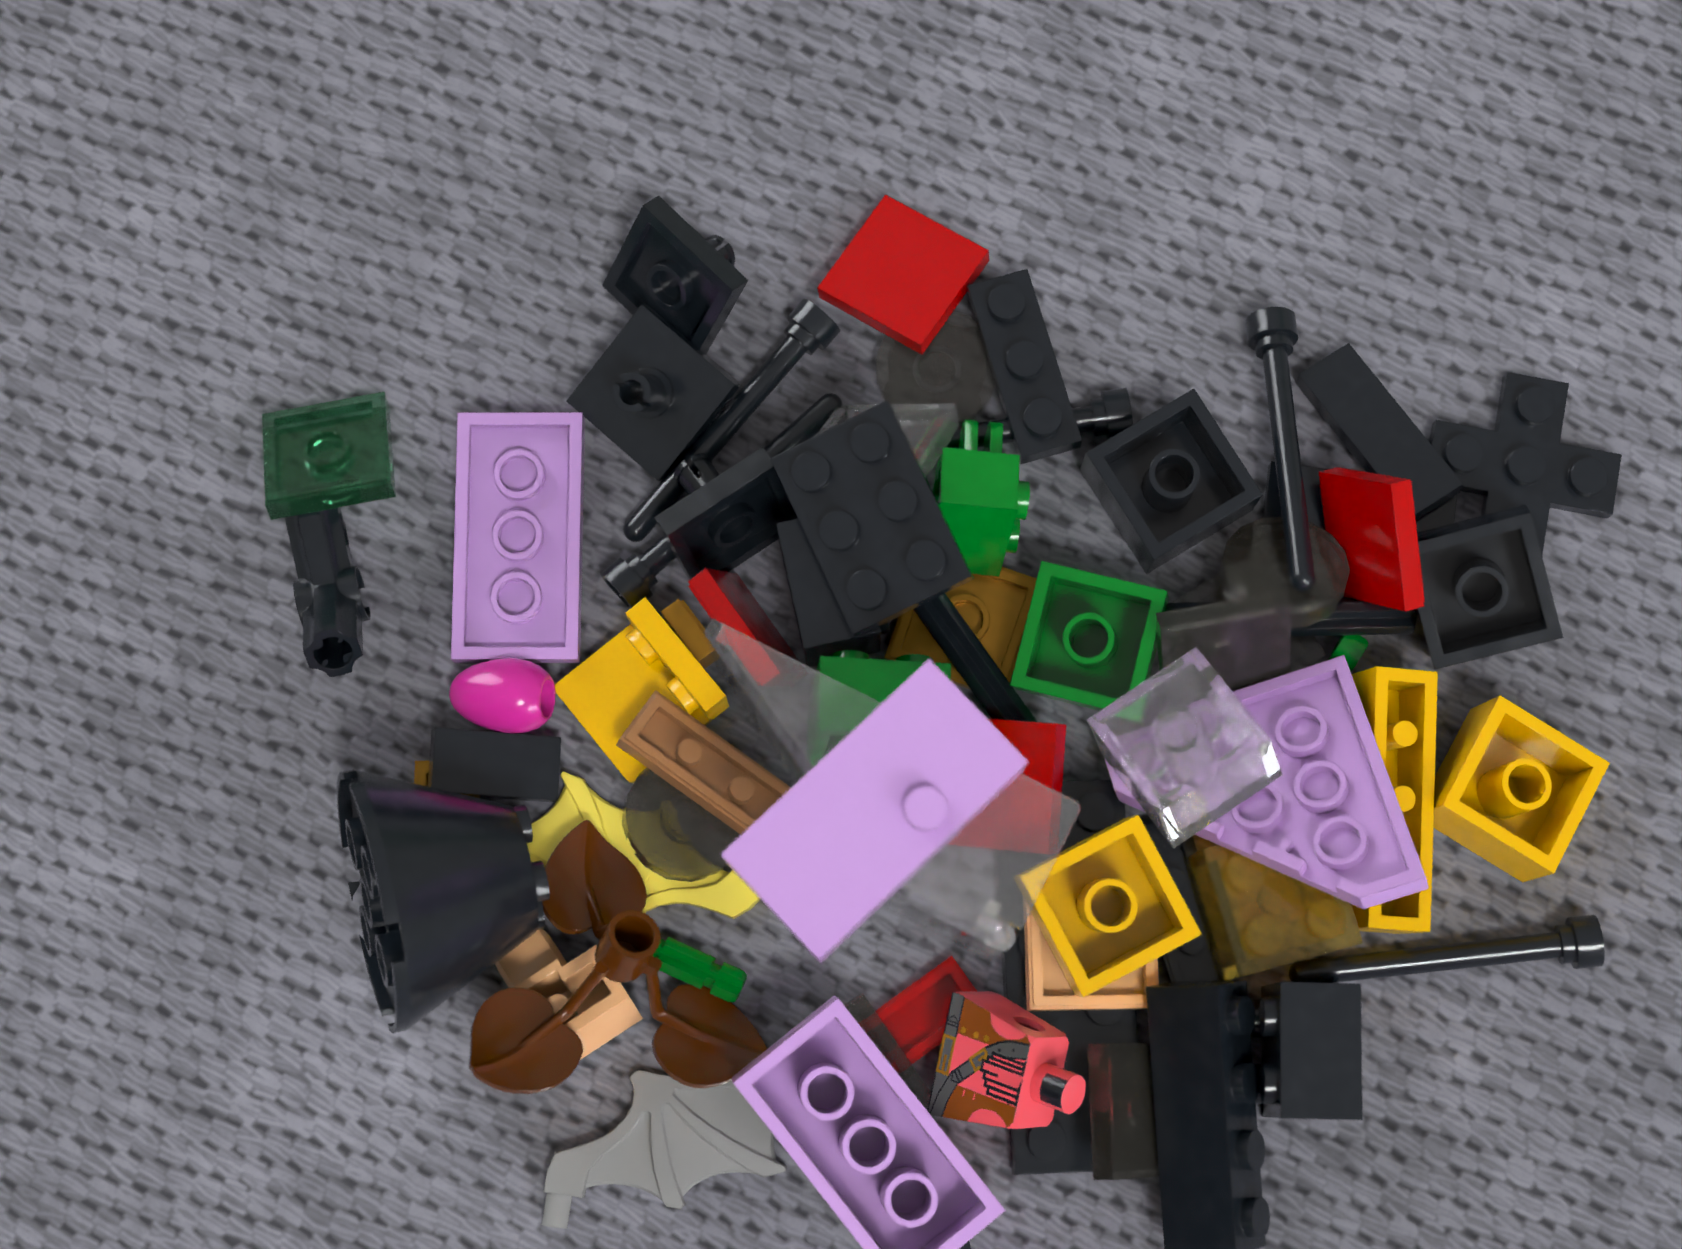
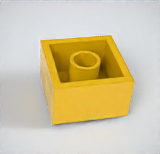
M1499 695L1470 709L1435 775L1433 828L1522 883L1554 874L1610 763Z
M1139 815L1128 816L1013 877L1073 993L1083 998L1202 935Z

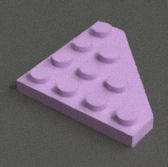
M1344 655L1098 736L1114 791L1122 803L1362 909L1429 889L1424 870Z

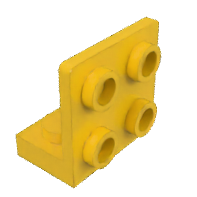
M646 597L625 612L630 625L555 684L556 694L629 783L637 782L650 769L616 746V744L655 690L705 726L729 707L727 697Z

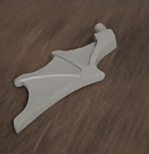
M639 1069L629 1076L634 1091L632 1106L627 1115L611 1131L590 1142L555 1152L546 1171L543 1192H546L541 1225L567 1229L572 1196L584 1198L586 1188L597 1185L619 1184L632 1186L653 1194L662 1200L666 1207L682 1209L686 1205L683 1196L689 1189L704 1179L718 1174L736 1172L757 1174L765 1178L785 1172L787 1166L776 1160L773 1133L733 1084L732 1080L716 1087L693 1088L677 1082L669 1075Z

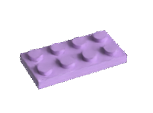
M582 412L457 413L451 660L454 663H481L504 658L523 659L533 663H580L585 418Z

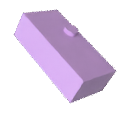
M929 659L720 855L821 964L1024 772L1028 761Z
M832 996L732 1077L733 1084L863 1249H959L1006 1211L836 996Z

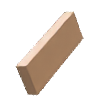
M656 690L616 744V746L740 835L791 789L789 785Z

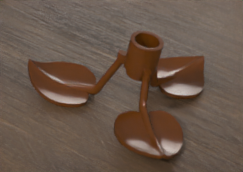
M585 820L570 831L551 854L545 866L550 898L549 900L542 901V905L547 919L554 927L564 933L579 934L590 929L593 930L594 936L600 940L595 950L596 964L591 973L557 1013H554L552 1005L547 998L531 989L510 987L490 996L477 1011L471 1026L469 1069L481 1082L508 1093H540L560 1085L576 1069L583 1053V1044L580 1038L563 1023L574 1014L604 977L615 982H630L640 977L642 973L646 974L651 1016L656 1021L662 1023L652 1039L653 1053L664 1072L677 1082L693 1088L720 1086L731 1081L735 1074L762 1054L767 1047L756 1028L734 1004L710 994L711 989L705 986L699 989L688 984L674 988L667 998L665 1009L663 1008L658 971L662 966V962L653 956L660 943V931L656 922L649 915L642 912L647 897L643 879L629 859L607 842L589 820Z

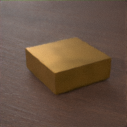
M678 598L661 611L665 622L704 669L719 659L720 652L717 644L684 600L680 601Z

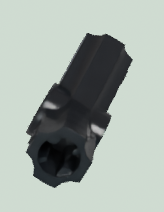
M334 502L313 503L297 507L293 512L284 515L298 576V580L293 582V591L297 611L303 626V652L310 669H319L329 677L344 675L352 672L355 661L363 656L362 622L371 619L370 608L363 607L359 589L365 588L364 581L358 567L353 566L346 524L343 521L340 506Z

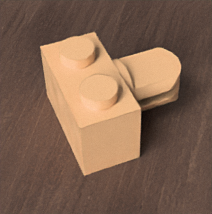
M538 929L536 933L497 961L495 965L508 988H527L542 994L552 1005L554 1013H557L594 968L597 945L567 963L550 935L545 930ZM604 977L574 1014L563 1024L573 1030L583 1044L581 1060L643 1018L621 982L611 981Z

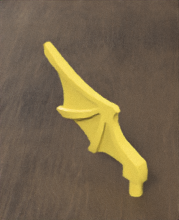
M563 771L560 777L565 786L558 801L543 816L531 823L533 841L527 843L531 863L542 861L545 867L551 854L563 838L580 823L589 820L607 842L629 859L641 875L647 894L646 904L642 910L643 913L659 906L688 904L735 919L751 910L760 901L759 897L733 870L727 872L712 865L693 849L680 829L677 821V812L668 802L660 803L659 810L654 812L640 813L627 811L601 798L587 785L584 778Z

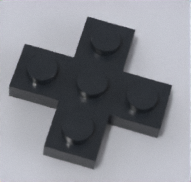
M1507 372L1502 379L1494 430L1435 420L1432 424L1429 442L1463 483L1461 491L1484 495L1481 516L1526 504L1531 512L1541 554L1543 555L1550 508L1607 519L1613 515L1622 454L1560 443L1569 383Z

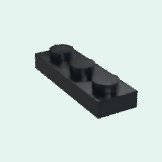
M1028 269L968 285L967 295L1017 455H1020V464L1081 448L1082 438Z

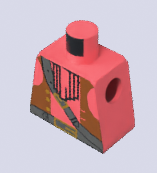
M992 991L952 992L927 1109L929 1114L1010 1129L1047 1127L1053 1120L1055 1109L1071 1114L1080 1107L1085 1096L1086 1084L1081 1075L1064 1069L1069 1046L1066 1033L998 993Z

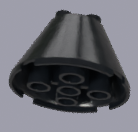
M355 769L339 773L337 778V809L341 844L343 848L349 847L353 866L360 873V881L348 882L352 900L359 885L361 887L363 905L359 907L364 939L360 936L365 964L382 1017L395 1014V1022L388 1024L389 1031L391 1033L406 1031L527 940L538 929L545 928L542 901L549 900L550 898L546 870L542 861L531 863L527 843L533 841V832L530 816L524 804L511 807L510 805Z

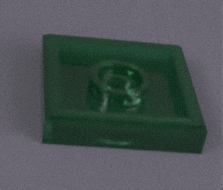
M385 392L262 414L265 507L271 520L396 497L390 412Z

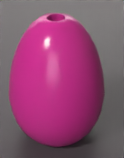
M517 658L494 659L473 665L455 677L449 690L450 702L463 718L488 730L514 734L530 732L545 724L552 716L556 697L555 684L551 675L541 666Z

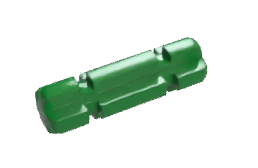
M669 936L667 940L660 938L659 946L653 955L662 962L659 971L699 989L702 986L711 989L710 994L727 1002H735L738 999L746 982L747 974L743 970L726 962H723L722 966L714 963L715 957Z

